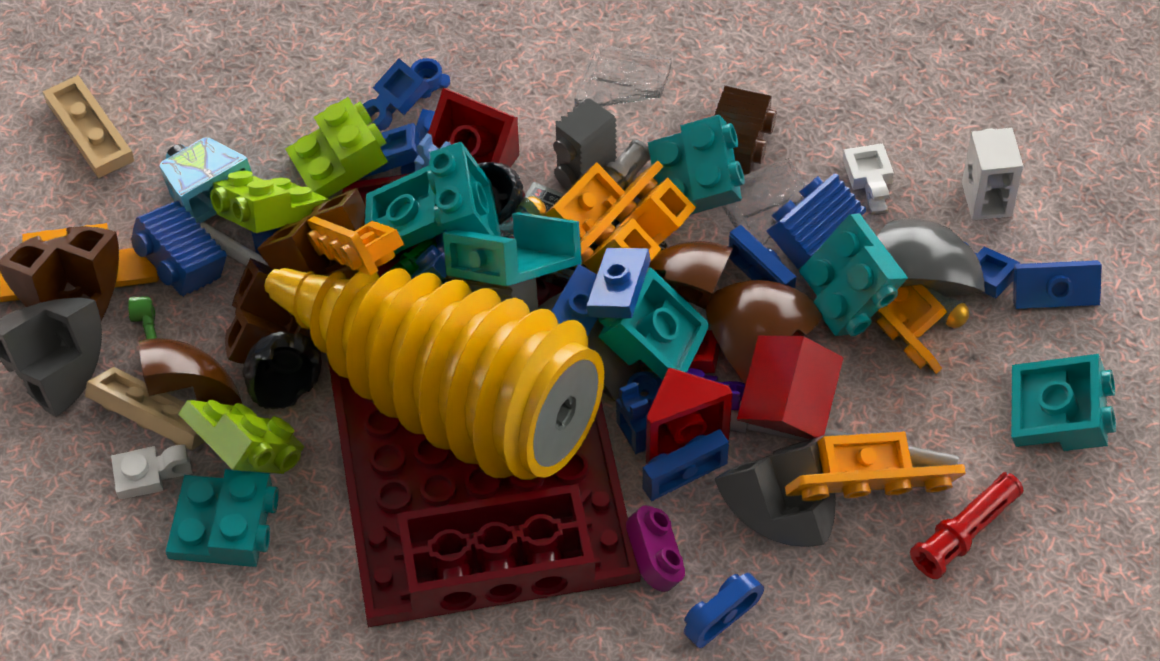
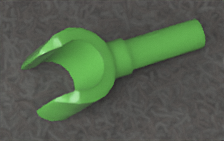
M148 296L130 297L128 302L130 321H143L146 339L157 338L154 328L155 308L152 305L151 298Z

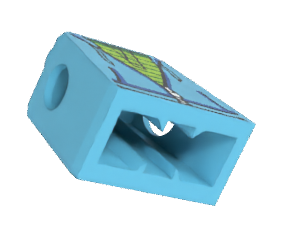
M209 137L202 138L188 147L181 144L172 146L166 154V159L159 165L173 200H179L181 206H185L186 211H190L191 217H195L196 222L200 223L216 215L210 196L213 182L228 179V174L232 172H252L248 159L244 155Z

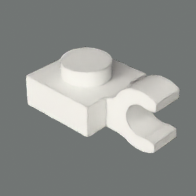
M883 143L843 149L842 161L852 189L865 188L871 215L888 212L885 199H888L890 196L887 184L893 183L894 172Z
M185 445L171 446L164 450L160 456H158L155 446L111 455L115 490L119 500L163 491L162 480L193 474L190 457H187Z

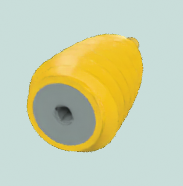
M281 268L280 270H272L265 280V291L269 293L270 298L291 313L302 328L310 329L314 345L321 352L327 353L332 369L339 376L349 379L355 393L362 398L373 400L374 405L381 413L388 417L398 418L408 431L415 434H424L428 442L436 448L451 449L456 458L462 462L479 464V467L491 477L506 478L514 475L522 480H531L536 477H548L555 474L575 455L594 422L603 393L604 365L599 353L588 348L586 330L576 320H567L559 324L555 314L549 309L541 308L530 313L528 305L522 299L510 298L501 302V298L496 291L490 288H481L472 292L469 284L463 280L455 279L442 284L441 279L436 274L429 272L422 273L412 279L411 275L402 268L390 270L380 278L377 272L369 276L359 271L351 279H346L342 271H336L330 276L316 275L313 271L306 273Z

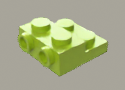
M349 97L328 106L323 112L314 116L313 118L318 124L319 129L301 137L297 142L285 148L307 187L311 188L312 192L326 198L388 162L380 148L387 144L376 124L372 123L373 121L361 101L353 105Z
M250 171L232 172L228 174V179L213 182V189L210 195L212 206L217 215L255 233L298 222L310 215L314 207L328 201V198L312 192L311 188L296 185L288 178L263 180L254 176Z
M187 400L178 413L232 470L284 474L298 463L301 452L305 447L293 435V427L285 420L273 416L271 419L257 417L250 408L240 403L226 405L214 400H208V402Z

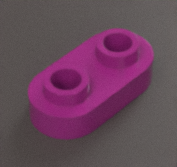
M649 505L641 506L626 522V529L635 559L644 580L652 588L661 592H668L683 580L685 576L684 562L667 514L661 509Z

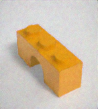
M667 177L636 203L637 207L616 226L615 231L598 246L590 258L583 264L590 271L598 274L606 248H648L652 260L661 250L658 245L676 231L696 207Z

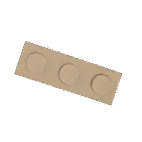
M79 75L42 91L45 102L98 179L134 162L132 150Z
M114 366L87 381L85 397L101 404L103 408L117 412L136 422L140 427L152 430L172 440L176 445H185L191 451L205 442L178 415L185 402L167 393L149 396L145 382Z

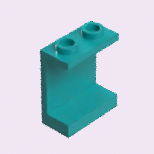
M517 212L512 214L514 239L457 229L444 232L446 275L510 286L582 264L579 221Z

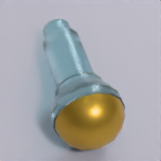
M530 196L521 200L515 212L546 216V207L539 198ZM512 216L499 225L501 237L511 238L514 235Z
M923 285L946 309L947 313L941 318L944 325L958 328L967 322L969 308L965 302L947 298L943 294Z

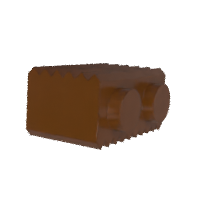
M725 85L715 115L719 114L727 124L732 123L738 138V147L733 148L735 161H739L743 174L750 176L754 163L762 164L767 141L762 139L764 133L772 134L777 111L771 110V95Z

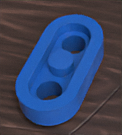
M745 573L741 576L738 574L730 576L721 585L716 596L707 603L704 601L697 603L689 610L684 619L686 623L684 635L698 648H703L757 604L764 592V586L750 573Z

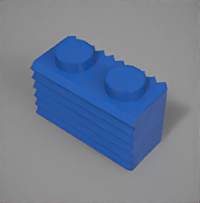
M835 173L825 181H822L817 176L799 191L804 197L795 205L792 200H789L771 215L776 222L766 232L797 269L802 267L849 214H861L862 216L866 212V208L861 206L860 201L855 198V194L850 193V188L846 187L844 181H841L839 175Z
M179 200L138 216L135 219L131 237L134 251L140 257H146L155 266L160 280L165 285H172L181 296L184 297L187 293L191 294L200 287L204 288L207 284H211L221 277L227 257L226 251L221 249L220 244H216L215 239H211L210 233H206L205 228H201L200 222H196L195 217H191L190 211H186L185 206H181Z

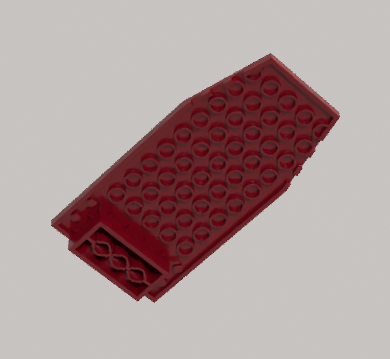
M409 174L356 181L343 188L342 194L357 188L366 207V194ZM507 226L500 229L501 236L504 233ZM418 244L402 250L389 262L378 266L377 273L379 278L400 261V255L404 252L409 253ZM556 272L536 277L538 307L548 299L561 293L570 278ZM329 363L368 628L640 582V571L626 529L628 516L602 401H600L594 422L582 445L571 460L558 472L548 477H536L531 480H522L514 475L506 478H494L487 475L479 467V464L462 462L456 458L451 449L436 448L428 442L424 434L412 433L400 423L398 418L388 417L381 413L374 405L373 400L362 398L355 393L349 379L339 376Z

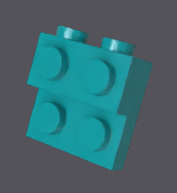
M719 114L680 125L681 133L648 142L651 165L659 161L664 166L653 177L658 182L656 186L668 177L696 207L691 214L742 201L740 186L744 185L745 179L739 161H735L733 148L738 147L737 134L732 123L727 124Z
M458 142L429 152V167L431 170L427 171L430 187L436 195L435 203L437 206L433 207V212L439 229L441 231L457 229L501 237L491 181L464 144Z
M429 165L366 194L365 225L375 221L397 229L405 245L394 250L395 255L402 250L425 240H430L444 232L439 229L434 217L433 207L437 205L435 203L436 195L433 193L428 181L427 171L431 170Z
M849 214L799 270L817 296L813 303L817 306L823 316V320L835 336H856L864 332L872 322L870 318L880 308L887 306L898 296V288L908 279L861 214Z
M649 267L632 318H599V322L604 327L598 337L629 366L641 359L663 380L669 367L687 373L710 325L661 276Z
M1099 353L1012 365L1011 438L1015 447L1060 442L1063 451L1108 446V433L1116 432L1114 409L1112 406H1107V396H1115V380L1112 370H1105Z
M225 469L224 478L184 475L165 551L167 558L257 567L260 552H267L270 544V526L266 525L268 513H276L279 500V489L276 486H272L270 473Z

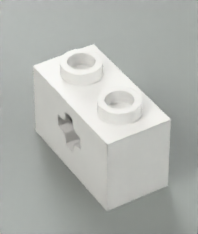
M1013 128L985 129L971 132L962 185L972 220L1011 217L1013 215L1023 171V163Z

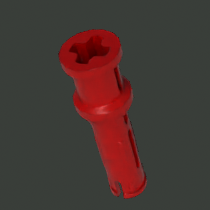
M1003 472L956 517L940 521L936 525L935 533L925 542L916 543L910 550L911 559L918 570L931 579L941 578L946 572V566L955 557H962L970 551L972 539L999 516L1007 506L1023 494L1024 489L1019 479L1011 473L1007 475V472Z

